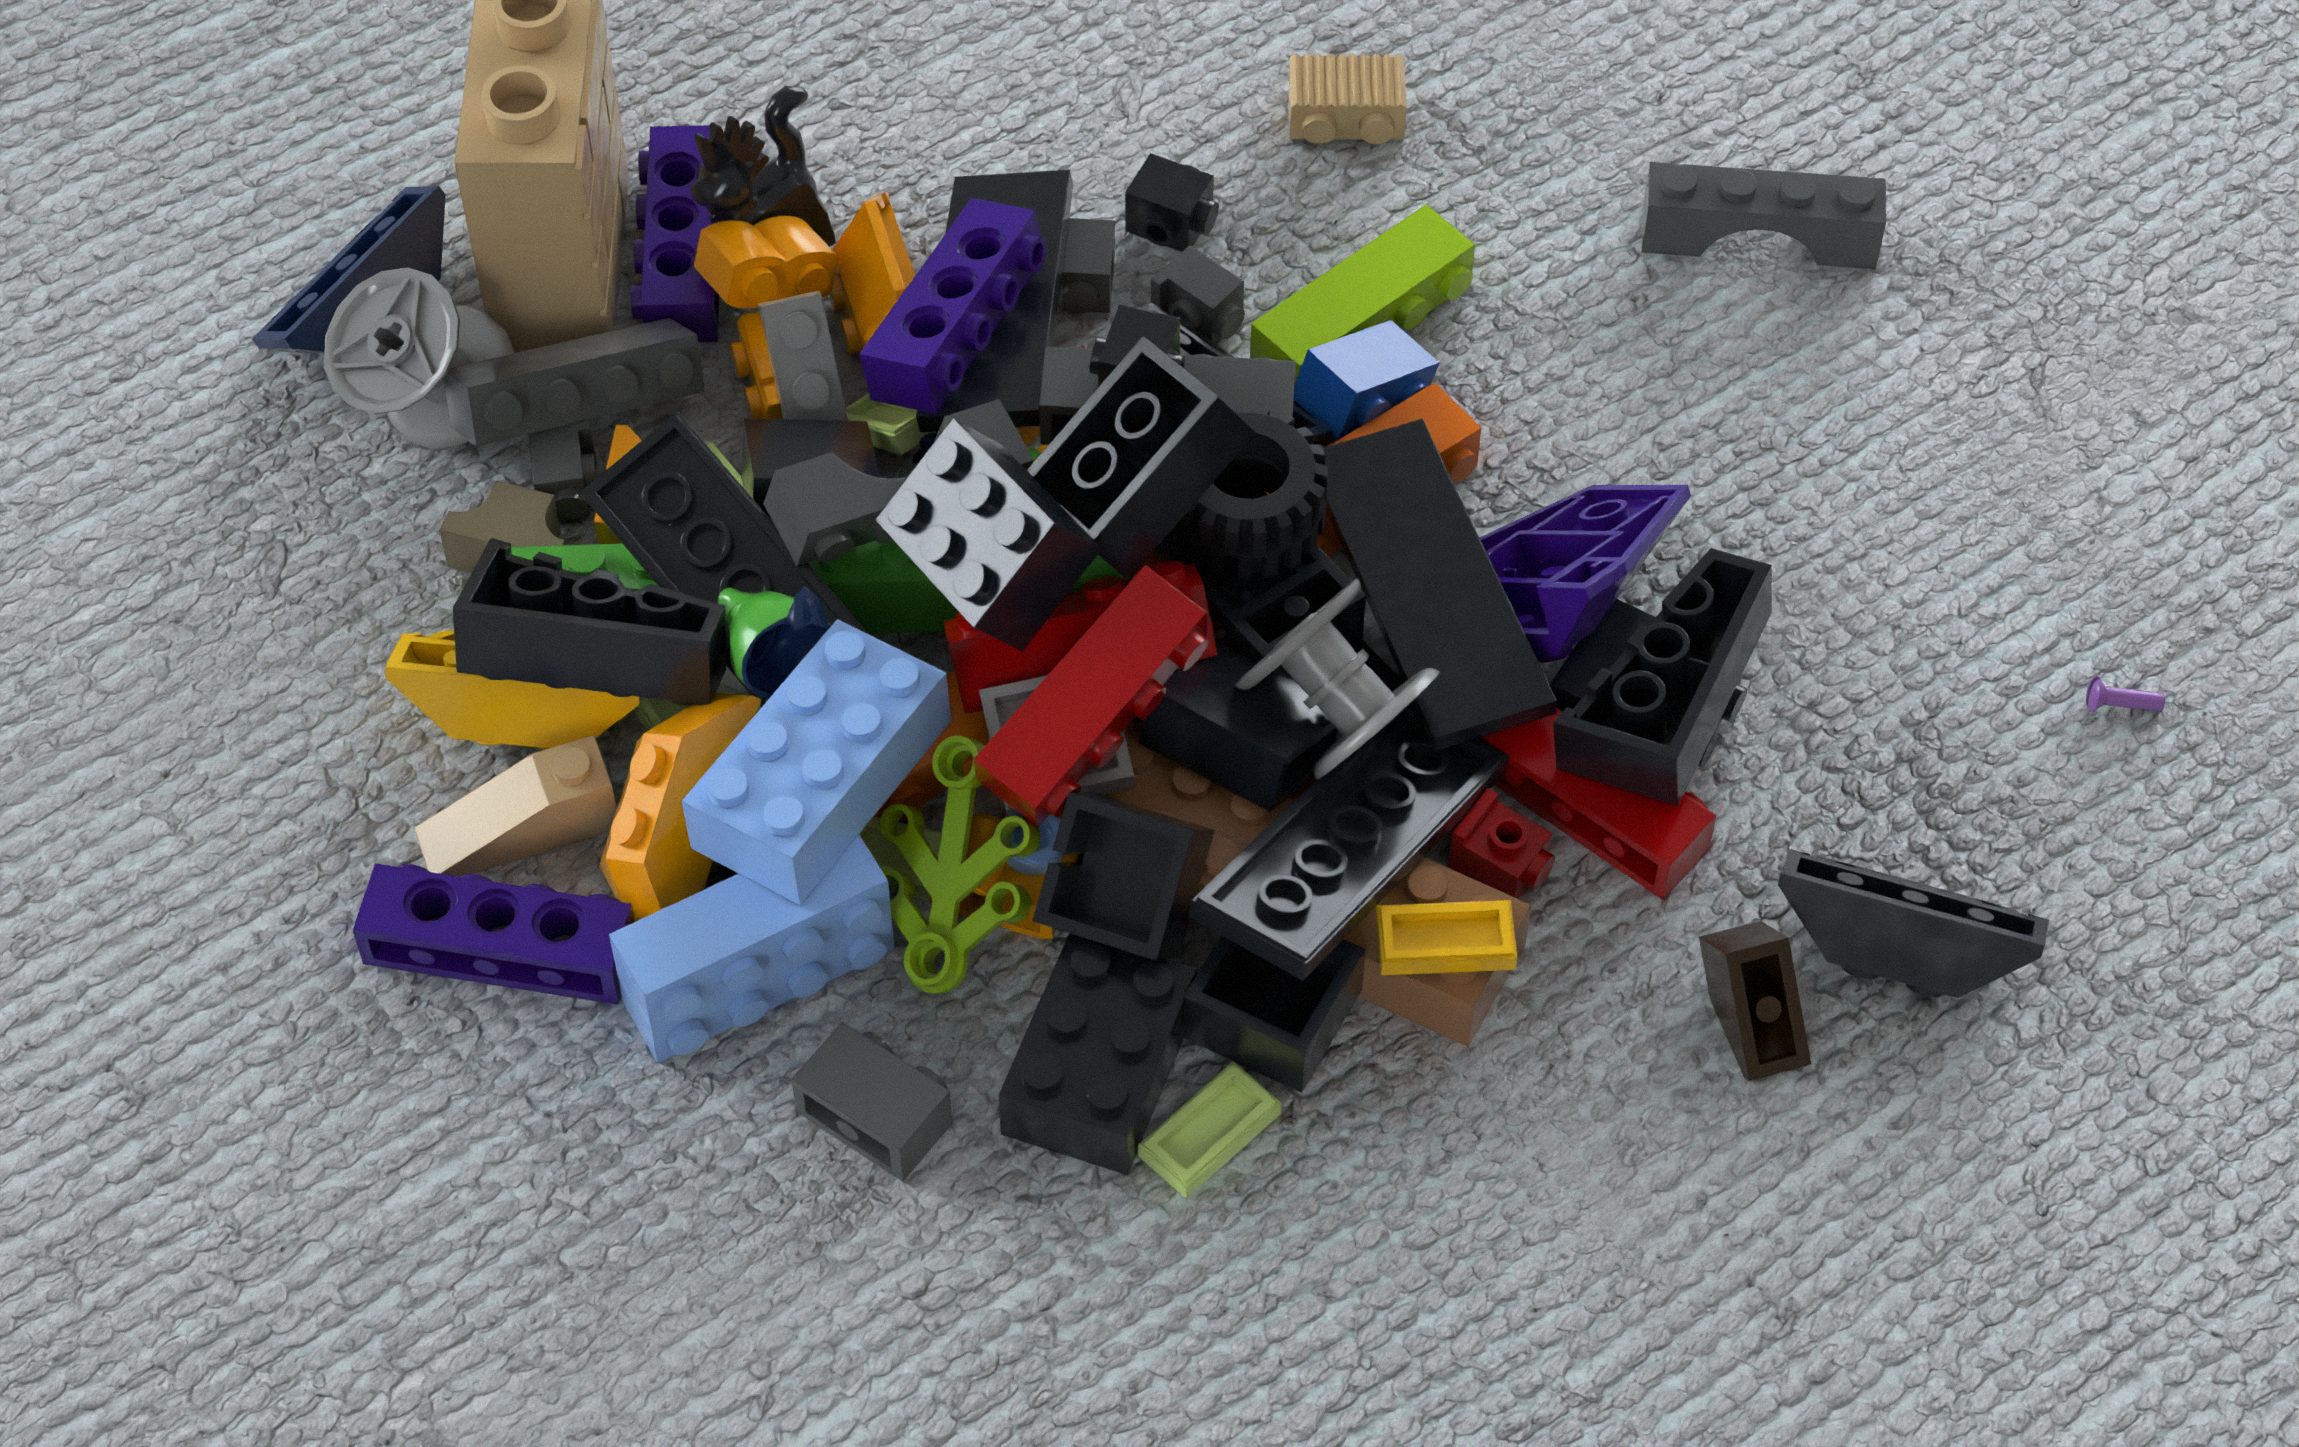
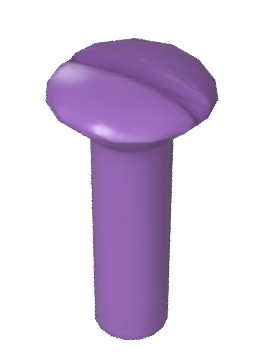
M2096 675L2090 680L2087 687L2086 705L2092 713L2102 705L2162 712L2165 705V695L2158 692L2105 686L2099 676Z

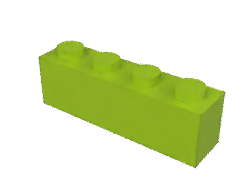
M1425 204L1252 322L1250 359L1270 358L1273 360L1296 361V382L1308 349L1392 320L1402 330L1415 328L1430 311L1448 299L1454 300L1460 297L1467 290L1473 279L1475 244L1430 206Z

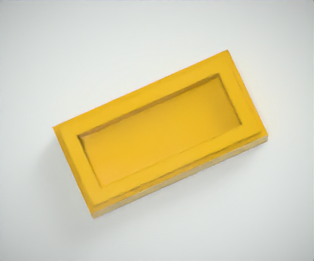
M1511 900L1376 906L1375 919L1381 976L1516 970L1517 949Z

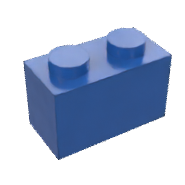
M1392 320L1308 349L1295 382L1294 400L1318 422H1322L1332 429V434L1339 440L1431 385L1440 362Z

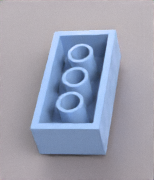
M837 619L681 801L691 849L801 905L951 723L946 672Z
M860 835L854 839L801 905L741 874H737L609 934L623 1004L657 1063L674 1055L683 1056L693 1053L702 1047L708 1039L735 1026L744 1027L751 1025L761 1019L768 1010L795 997H809L820 991L827 982L854 969L864 970L881 961L887 953L895 950L888 880Z

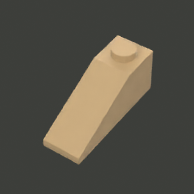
M594 735L530 754L416 826L415 832L428 871L462 877L466 874L477 873L609 832L616 811L613 787Z

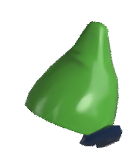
M805 586L795 597L772 591L747 593L734 588L723 589L718 596V604L725 605V620L729 629L731 666L741 682L756 695L764 697L765 702H767L832 626L827 620L820 599Z

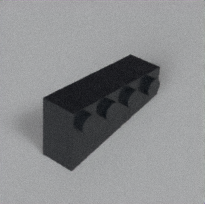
M493 538L489 540L453 606L456 669L458 673L480 675L490 680L510 679L540 683L557 689L570 687L607 692L617 697L637 696L667 700L678 705L689 706L692 704H710L726 671L725 605L652 584L641 588L639 591L624 587L623 583L619 580L618 574L600 569H595L589 576L562 569V558L538 552L532 561L512 555L510 543Z
M1710 548L1662 601V611L1646 628L1640 625L1626 641V651L1608 670L1602 668L1587 684V694L1573 709L1566 707L1553 722L1556 769L1679 806L1772 613V565Z

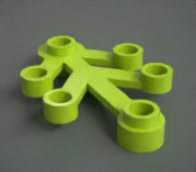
M960 735L944 739L936 748L932 759L935 777L944 786L948 787L939 856H937L923 835L925 819L918 809L903 804H893L885 809L880 818V831L883 837L890 842L896 843L932 897L928 922L913 902L916 893L913 878L903 871L894 869L882 870L888 880V885L894 879L899 884L898 894L890 901L891 917L909 942L904 954L905 970L912 983L918 989L931 994H945L957 988L968 971V953L1003 922L1015 924L1026 918L1031 908V898L1028 891L1021 885L1002 881L994 884L988 890L985 904L957 925L960 902L1012 856L1018 858L1028 857L1037 850L1040 843L1039 828L1023 817L1012 815L1002 819L995 829V835L967 858L976 788L982 784L976 778L974 760L971 771L967 776L963 773V763L970 755H973L974 759L985 745L977 740ZM906 814L908 827L902 835H899L897 832V822L902 815ZM1021 826L1024 831V837L1021 844L1014 848L1011 843V835L1015 828ZM1011 891L1014 896V905L1010 912L1005 914L1002 909V900ZM943 950L945 961L942 970L938 973L935 968V958Z

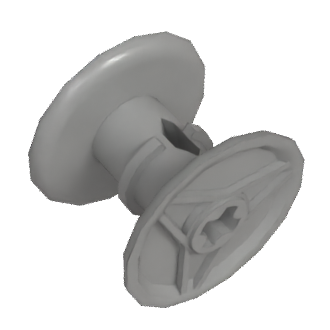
M406 267L380 271L356 285L341 302L325 335L324 366L332 388L349 406L373 414L387 413L391 424L409 442L435 450L459 447L468 442L466 438L451 428L444 377L448 374L449 369L514 354V350L507 331L490 314L465 306L455 307L450 292L431 274Z
M1358 578L1343 588L1319 610L1311 613L1274 646L1271 652L1234 685L1238 689H1250L1279 665H1282L1308 695L1303 701L1308 709L1317 705L1343 736L1314 764L1313 774L1316 779H1320L1378 733L1440 673L1433 668L1422 669L1391 692L1375 672L1365 664L1369 657L1365 650L1362 649L1356 653L1330 622L1359 594L1361 586Z

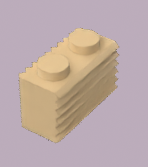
M1295 53L1290 56L1288 86L1289 139H1305L1314 144H1324L1333 139H1363L1371 144H1382L1389 140H1404L1407 107L1405 62L1401 54L1398 53L1392 57L1387 53L1381 57L1375 53L1369 57L1364 53L1358 57L1352 53L1346 57L1341 53L1335 57L1329 53L1324 57L1318 53L1312 57L1306 53L1301 57Z

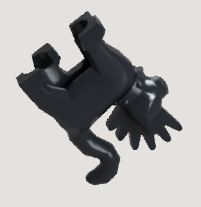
M784 86L772 95L764 111L765 130L776 143L779 153L778 157L768 162L769 157L761 152L765 142L754 136L755 126L748 121H744L740 127L739 120L729 116L726 120L724 131L721 126L711 122L709 125L710 137L705 138L699 133L695 134L694 140L703 164L699 168L697 180L690 187V192L693 199L700 206L707 207L710 213L709 219L711 224L727 220H739L754 226L768 218L793 216L804 220L829 247L836 243L828 212L818 196L815 180L806 166V153L801 133L788 121L791 111L808 99V93L803 87Z

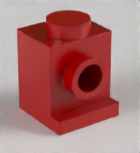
M1487 788L1452 833L1448 867L1519 899L1528 886L1535 890L1539 888L1550 873L1555 861V856L1549 853L1553 833L1498 801L1499 794Z

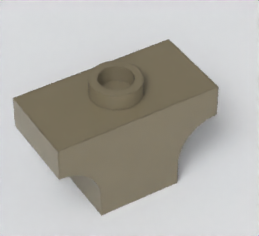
M497 480L488 498L481 505L464 512L448 511L439 529L447 566L472 573L491 538L510 543L511 547L566 545L565 540L559 538L561 528L553 494Z

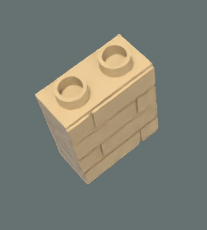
M475 0L454 164L484 311L490 314L507 331L514 353L615 330L629 171L624 138L622 136L616 88H614L615 79L609 39L607 38L603 0Z

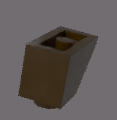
M1762 921L1700 936L1699 942L1710 1000L1744 1078L1751 1081L1811 1065L1789 937Z

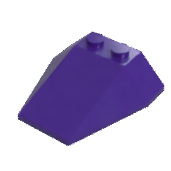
M1591 485L1479 537L1538 662H1554L1569 656L1573 650V645L1596 630L1691 497L1688 485Z

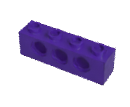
M709 125L650 126L649 150H639L638 156L639 181L641 186L647 185V194H637L636 196L638 230L645 229L644 239H634L635 274H642V284H632L631 286L633 320H643V324L671 318L696 333L698 342H718L720 295L694 268L700 231L712 225L709 219L710 213L706 206H700L693 199L690 192V187L697 180L699 168L703 164L694 136L699 133L705 138L710 137Z
M975 198L969 200L859 353L871 400L937 414L950 393L959 388L964 373L977 354L988 346L991 334L1004 315L1015 307L1020 292L1031 276L1037 273L1043 266L1046 257V242L1041 237L1035 210Z
M375 863L353 927V933L362 963L365 965L619 1005L621 991L609 934L634 923L635 919L632 903L621 902L605 894H593L587 897L557 892L553 888L541 884H529L523 887L493 882L489 878L477 874H466L459 877L430 872L421 866L413 864H402L395 867ZM443 915V917L438 920L425 921L430 917ZM500 925H507V926H508L507 928H505V929H503V930H500V931H495V932L489 931L490 929H492V928H494V927H496V926H500ZM564 935L573 936L570 939L561 942L552 941L555 938Z

